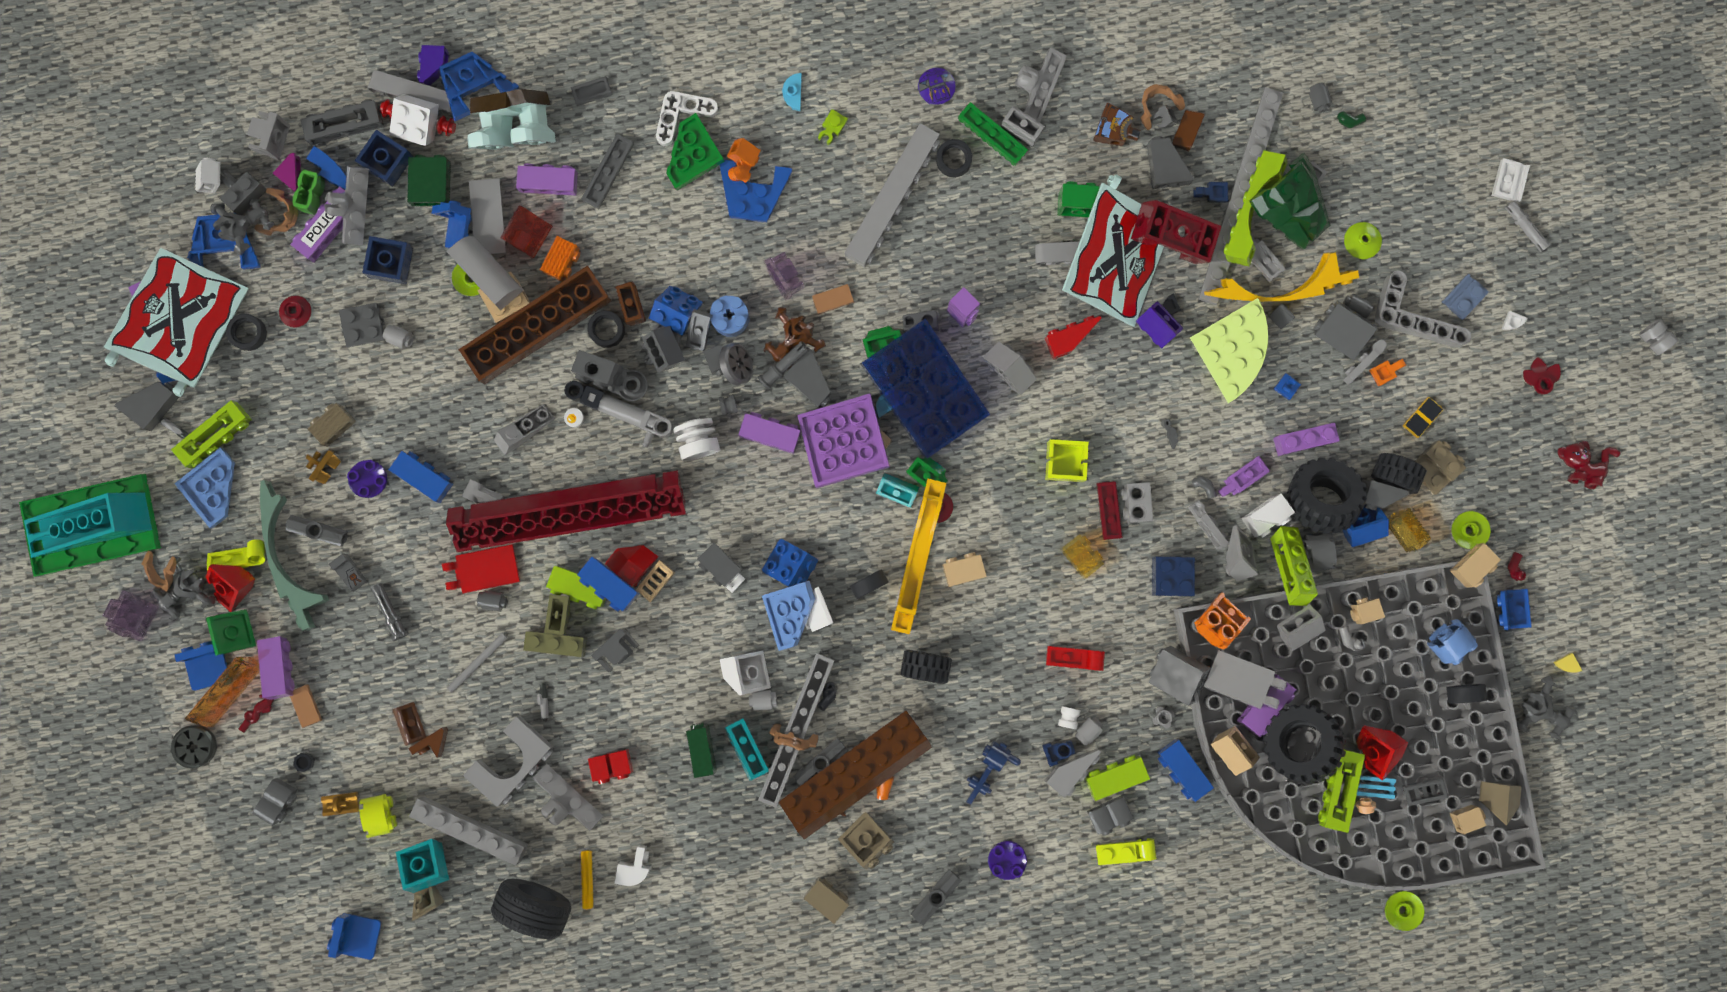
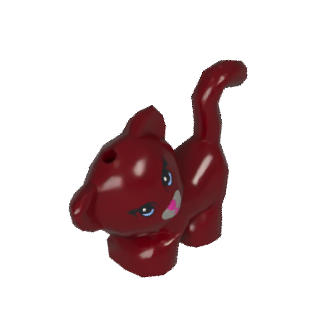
M1581 441L1580 443L1558 448L1559 458L1567 466L1575 469L1574 473L1568 475L1567 481L1572 484H1578L1579 480L1584 481V487L1593 490L1597 486H1603L1604 479L1609 472V454L1615 457L1621 455L1620 451L1616 448L1607 447L1601 452V462L1591 464L1588 441Z

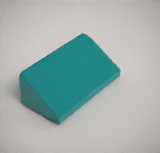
M884 473L876 494L911 508L919 487Z

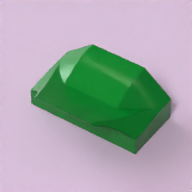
M890 326L868 331L866 338L862 339L867 359L895 353L904 349L900 330H894Z
M917 457L906 471L912 479L924 488L926 487L927 479L944 483L948 481L945 475L946 469L930 457L922 459Z

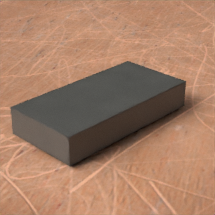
M607 76L570 87L576 106L613 95Z

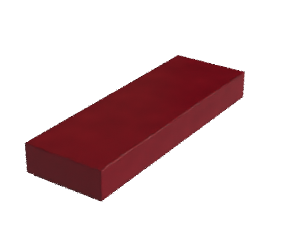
M1116 481L1096 483L1103 540L1123 538Z

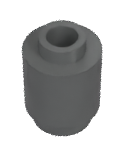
M1324 83L1311 86L1309 88V96L1314 111H1319V113L1328 111L1333 104L1328 87Z
M1355 294L1347 295L1343 301L1344 305L1364 318H1367L1373 309L1370 301Z
M486 590L479 592L477 607H481L482 610L501 612L503 608H506L507 597L504 596L503 592Z

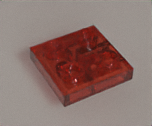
M519 205L500 238L529 257L535 258L553 226Z

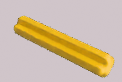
M583 850L581 852L582 908L586 910L593 908L591 850Z

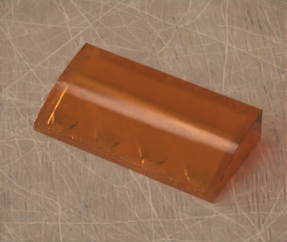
M236 657L185 719L197 725L214 727L260 672L259 662L253 657Z

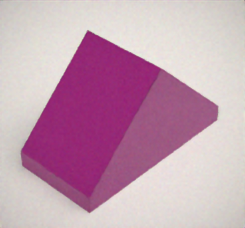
M290 153L273 172L276 177L294 192L298 189V178L301 173L300 157L295 153Z

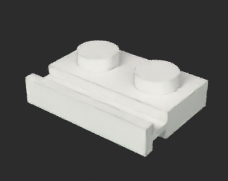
M1505 158L1500 160L1491 196L1509 201L1515 200L1519 203L1522 199L1530 165H1523L1520 162Z

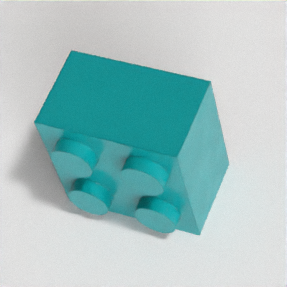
M429 839L396 852L404 891L415 893L449 880L442 842Z

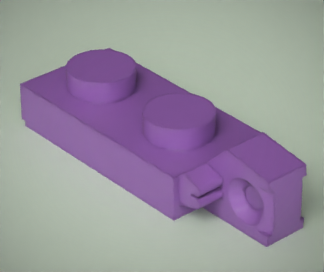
M1257 456L1227 477L1224 481L1226 485L1218 490L1222 497L1230 492L1233 495L1240 493L1270 472L1260 456Z

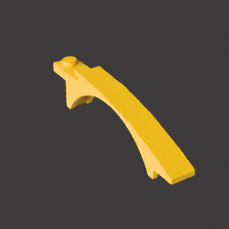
M1336 252L1323 253L1316 270L1308 280L1289 293L1275 297H1262L1245 290L1233 279L1225 278L1221 279L1222 287L1204 291V294L1216 298L1254 301L1259 298L1260 302L1291 301L1325 295L1324 290L1334 288L1337 283H1341V285L1353 283V279L1359 278L1358 270L1339 272Z
M927 479L893 618L892 631L910 635L926 563L945 492L946 483Z

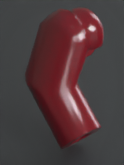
M1513 552L1507 569L1512 579L1523 581L1526 578V573L1519 567L1523 555L1517 552Z

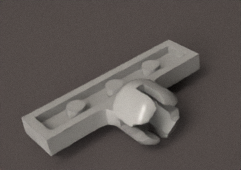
M1052 48L1048 49L1040 70L1025 65L1020 69L1018 73L1019 78H1016L1015 81L1017 87L1029 93V99L1023 112L1039 123L1067 55Z
M347 166L345 192H328L325 196V200L330 203L324 204L325 212L330 216L343 217L342 243L363 245L368 168Z
M547 763L533 777V780L551 796L550 800L541 809V814L546 819L555 811L556 813L549 819L552 825H559L567 815H572L590 832L603 818V815Z

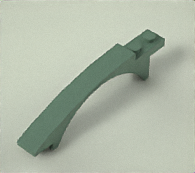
M263 480L260 481L262 534L269 568L279 597L289 598L288 605L296 614L297 626L302 631H309L315 628L309 609L329 601L327 595L311 592L301 587L282 568L276 554L274 535L278 516L287 499L285 496L276 495L271 481Z

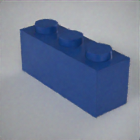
M401 451L388 470L433 501L441 503L453 486L449 482L451 478L442 472L438 474L433 471L435 467L425 461L423 464L418 461L419 456L415 453Z
M592 556L577 574L581 578L579 581L587 588L589 586L593 587L596 590L594 593L602 600L604 598L608 599L611 602L610 606L617 612L620 610L626 611L640 594L597 558Z
M1174 739L1157 752L1160 756L1158 761L1164 768H1169L1171 771L1169 776L1176 784L1180 783L1183 788L1181 792L1187 800L1191 798V800L1196 802L1214 789L1179 740Z

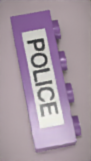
M339 186V188L335 189L333 192L343 193L345 192V190ZM322 204L318 208L317 214L306 222L305 228L301 233L294 236L293 242L290 245L314 263L343 229V217L328 215L325 212L324 204Z

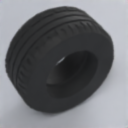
M512 878L506 879L500 884L491 907V913L493 918L500 924L518 933L540 939H555L563 933L572 907L570 901L565 896L553 889L531 881Z

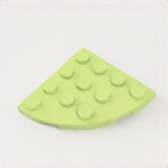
M1259 298L1190 337L1228 403L1246 391L1263 366L1269 338L1267 319Z

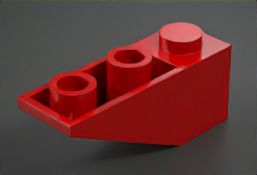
M1092 315L1083 319L1084 322L1080 324L1073 322L1066 325V329L1059 331V328L1049 331L1045 341L1052 359L1070 354L1101 320V316L1095 318Z

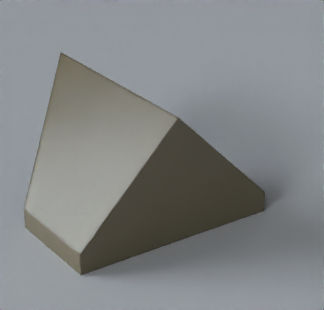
M1481 781L1479 801L1507 826L1520 806L1521 786Z
M435 885L415 892L412 921L444 903Z

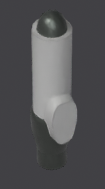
M160 419L161 425L177 434L180 438L184 439L189 435L187 431L168 419Z
M545 683L540 684L539 694L537 695L538 705H540L541 719L544 722L549 718L548 692Z

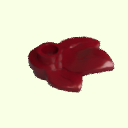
M1539 357L1535 358L1532 362L1531 370L1523 371L1525 382L1533 386L1535 391L1541 395L1550 393L1553 390L1554 383L1561 376L1559 364L1547 367ZM1541 382H1544L1546 385L1544 389L1540 385Z

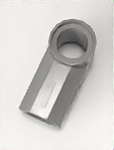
M472 479L469 480L462 497L477 504L502 500L504 498L503 495L485 488V485Z

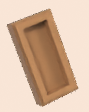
M848 284L812 296L818 315L854 303Z
M309 685L293 690V696H290L301 727L305 728L322 721Z

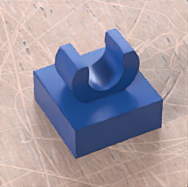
M1285 373L1274 387V390L1290 400L1301 384Z

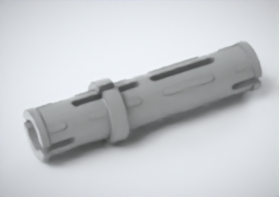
M1515 200L1505 207L1515 220L1514 223L1522 228L1539 252H1542L1551 245L1529 219L1528 213H1525Z

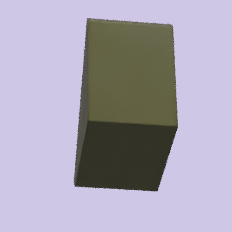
M550 594L544 633L564 635L571 618L570 597Z

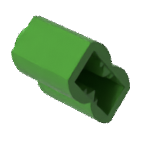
M303 170L298 178V189L293 196V206L301 212L315 215L320 206L319 197L325 188L324 178L316 172Z

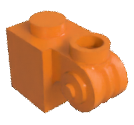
M744 138L734 140L727 157L737 164L736 167L729 169V178L732 181L741 180L746 183L751 177L749 172L751 167L755 166L759 160L758 156L761 150Z

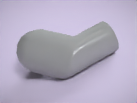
M1349 626L1339 628L1345 647L1353 651L1364 649L1365 642L1362 639L1352 637Z

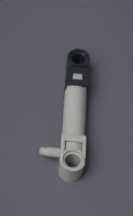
M570 381L565 386V395L572 401L579 402L583 406L603 412L646 431L647 433L642 444L643 447L647 448L654 435L660 438H668L673 433V424L665 417L616 399L588 385L585 388L578 381ZM574 387H579V394L576 396H572V389ZM662 423L668 424L667 431L659 432V426Z

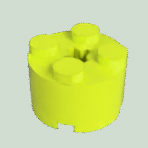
M382 794L360 799L359 805L363 804V809L359 810L363 831H368L366 837L371 838L392 833L394 827L397 826L396 816L391 815L390 810L393 807L392 797Z

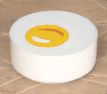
M571 408L564 415L565 423L570 427L577 428L583 424L584 414L577 408Z

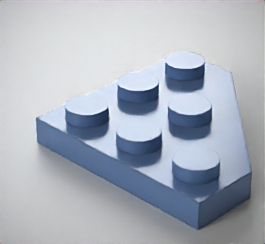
M221 447L174 483L207 526L212 529L228 517L235 462L224 448Z
M810 581L762 595L779 651L797 646L815 601Z

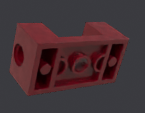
M1152 200L1141 204L1131 239L1145 245H1162L1181 253L1180 259L1193 264H1203L1211 262L1222 226L1161 201ZM1180 227H1183L1185 230L1183 237L1178 233Z

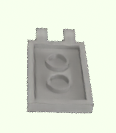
M1218 650L1204 687L1258 709H1262L1263 704L1277 709L1280 703L1279 700L1269 697L1267 694L1271 686L1284 691L1287 682L1274 678L1275 671Z

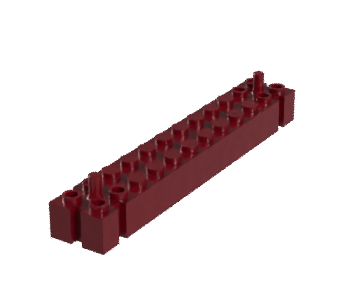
M676 470L664 472L663 476L656 478L655 474L472 504L470 509H464L463 506L448 508L446 525L450 535H453L452 541L456 552L472 550V547L479 545L481 549L663 518V514L670 513L671 517L686 514V505L679 473Z

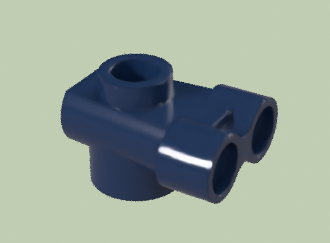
M1072 740L1056 744L1049 742L1042 745L1050 767L1058 765V761L1076 754ZM1062 746L1068 747L1067 753L1061 751Z

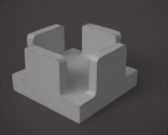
M259 111L258 115L263 119L252 117L247 135L261 139L259 146L249 143L248 147L256 153L280 160L290 124L277 113Z

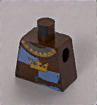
M1106 103L1093 141L1123 146L1126 138L1137 141L1141 130L1131 127L1133 116L1110 103Z

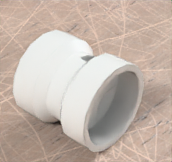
M1062 706V717L1059 719L1058 726L1077 729V717L1080 716L1081 710Z

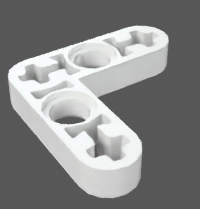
M675 91L668 92L663 100L656 133L658 143L662 146L672 144L680 112L714 117L718 112L717 103L710 98ZM675 97L677 102L673 103V110H670L671 104L668 99ZM693 100L696 102V107L688 109L686 103ZM699 102H702V106L708 107L709 104H712L714 110L711 109L710 112H707L706 108L701 107V111H698L700 108ZM668 114L674 116V121L670 124L664 122V117ZM664 127L668 128L667 134L670 137L666 138L665 141L660 137L665 134Z

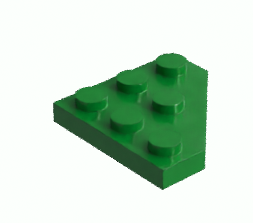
M697 113L680 122L677 140L674 142L671 153L672 158L666 171L668 178L677 191L725 162Z

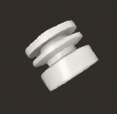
M712 418L693 419L673 429L674 434H682L676 437V441L686 442V444L678 448L682 461L699 459L721 451L718 439L708 438V435L715 432L714 427L707 428L713 425Z

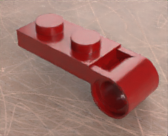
M1047 646L1045 665L1104 671L1105 651Z

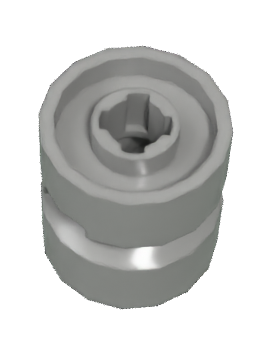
M1661 319L1654 321L1639 333V336L1645 343H1650V348L1656 355L1664 353L1679 340L1672 331L1667 332V326Z

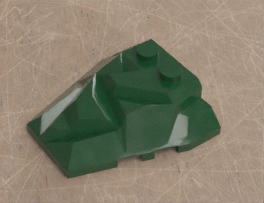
M1302 153L1289 164L1291 170L1271 188L1260 190L1249 202L1259 217L1263 220L1267 219L1276 230L1280 229L1285 233V237L1299 248L1306 249L1331 225L1315 169L1306 154Z

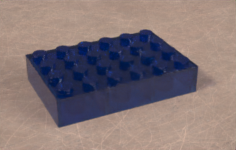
M926 319L921 320L860 363L924 458L928 459L990 415Z

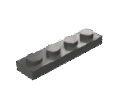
M619 134L615 135L581 198L583 202L598 210L600 209L633 148L634 142Z

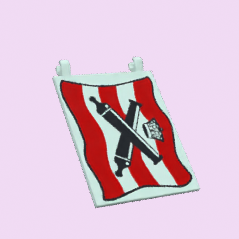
M1115 174L1108 177L1107 185L1101 183L1062 290L1135 327L1164 246L1159 244L1145 245L1131 239L1141 204L1115 190L1122 179L1119 175Z
M160 248L104 346L105 349L110 350L105 358L106 364L114 367L119 355L177 380L178 383L173 388V393L181 397L187 385L193 388L197 385L225 334L229 321L236 314L249 288Z

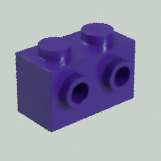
M1158 301L1136 320L1139 327L1161 349L1184 329Z

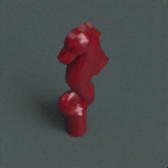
M264 698L254 706L253 711H246L244 714L245 720L238 729L245 733L251 724L259 720L261 712H271V705L274 699Z

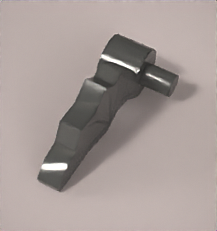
M1163 419L1161 426L1167 431V438L1171 448L1175 449L1179 434L1176 433L1175 428L1171 427L1169 419Z

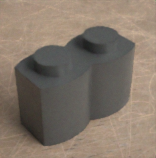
M279 778L273 779L252 814L272 826L278 822L281 823L287 815L285 812L287 806H291L297 798L295 795L297 789Z
M1122 795L1087 811L1098 835L1102 834V836L1112 833V829L1116 826L1122 828L1131 824L1130 820L1134 819Z

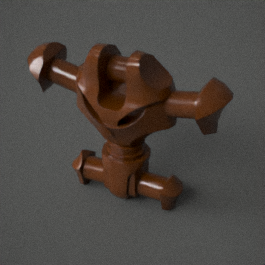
M778 307L774 319L778 320L780 318L783 322L786 335L785 341L779 343L777 348L772 345L771 341L765 343L763 351L771 353L773 359L779 362L800 341H803L806 345L813 346L815 353L819 349L826 347L824 339L817 341L812 338L814 324L811 322L807 325L804 322L805 316L789 319L786 315L787 309Z

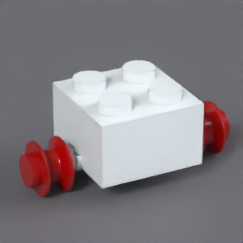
M402 94L394 98L393 104H391L389 99H386L380 105L382 117L386 118L390 115L391 126L389 135L426 146L434 141L436 128L438 134H442L444 131L447 137L454 134L456 130V123H454L453 118L447 121L446 117L442 116L437 120L439 104Z

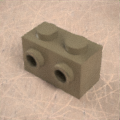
M818 877L804 895V900L835 924L849 906L848 896L840 890L839 892L835 891L832 888L833 884L826 878L822 880Z

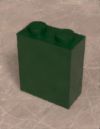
M415 155V157H408L407 202L411 206L432 207L440 205L441 202L449 203L451 162L444 155H434V157Z
M704 722L692 724L690 729L686 731L694 778L714 775L717 772L709 725L704 726Z

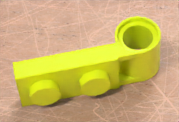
M258 539L249 541L245 548L207 553V571L211 564L247 568L249 566L261 565L265 562L264 541Z
M1147 838L1146 841L1139 839L1129 842L1096 845L1098 865L1157 859L1153 838Z

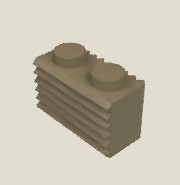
M338 403L328 405L324 409L325 413L321 417H315L310 422L311 426L307 428L320 444L326 447L330 446L356 422L345 408Z

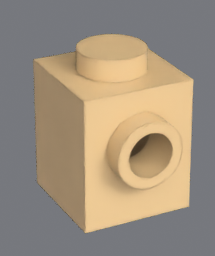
M1368 597L1356 600L1357 604L1351 605V617L1353 621H1356V624H1365L1385 618L1379 598L1368 600Z
M1469 805L1450 812L1455 829L1459 833L1467 834L1486 826L1484 821L1486 819L1485 814L1478 806Z

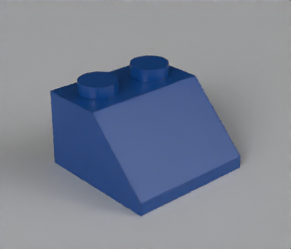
M1364 506L1357 521L1350 528L1342 531L1344 537L1353 548L1389 536V519L1380 508H1377L1375 511Z

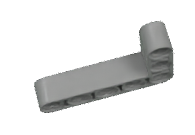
M1394 271L1385 278L1375 314L1377 325L1452 347H1460L1470 342L1471 332L1464 327L1400 310L1407 277L1402 271ZM1392 277L1398 280V285L1393 283ZM1388 295L1392 296L1393 303L1388 301ZM1383 313L1388 315V321L1383 319ZM1402 318L1407 321V326L1401 323ZM1420 323L1425 326V331L1420 329ZM1439 328H1440V329L1443 331V333H1444V336H1443V337L1440 336L1439 333H1438V329H1439ZM1457 334L1461 335V342L1457 339Z

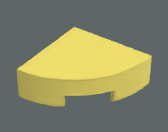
M1569 653L1554 661V664L1563 671L1571 673L1582 671L1573 653Z

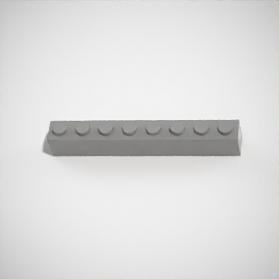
M921 123L919 124L846 249L845 257L864 268L867 263L871 264L875 257L874 250L876 247H881L885 239L883 238L885 231L889 232L894 224L892 219L895 215L899 216L902 211L903 205L901 204L903 200L909 199L913 191L910 188L913 183L917 184L922 176V173H920L921 169L928 166L932 150L936 152L941 143L939 141V133Z
M816 653L785 734L792 732L795 737L804 739L835 661L834 659ZM786 745L779 746L758 801L777 807L799 750Z

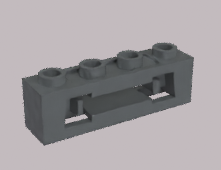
M364 100L361 104L345 105L338 110L329 109L318 115L309 114L306 118L300 119L305 141L311 146L384 127L380 107L374 100ZM357 118H358L359 120H361V122H357L356 120H354V121H350V122L338 124V125L331 126V127L324 126V124L333 125V124H337V123H341V122H345V121H349V120H353V119H357Z

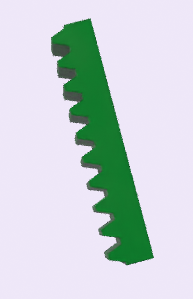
M971 102L958 116L961 123H964L967 128H970L978 137H981L990 147H993L1001 156H1004L1013 166H1016L1028 152L1026 147Z

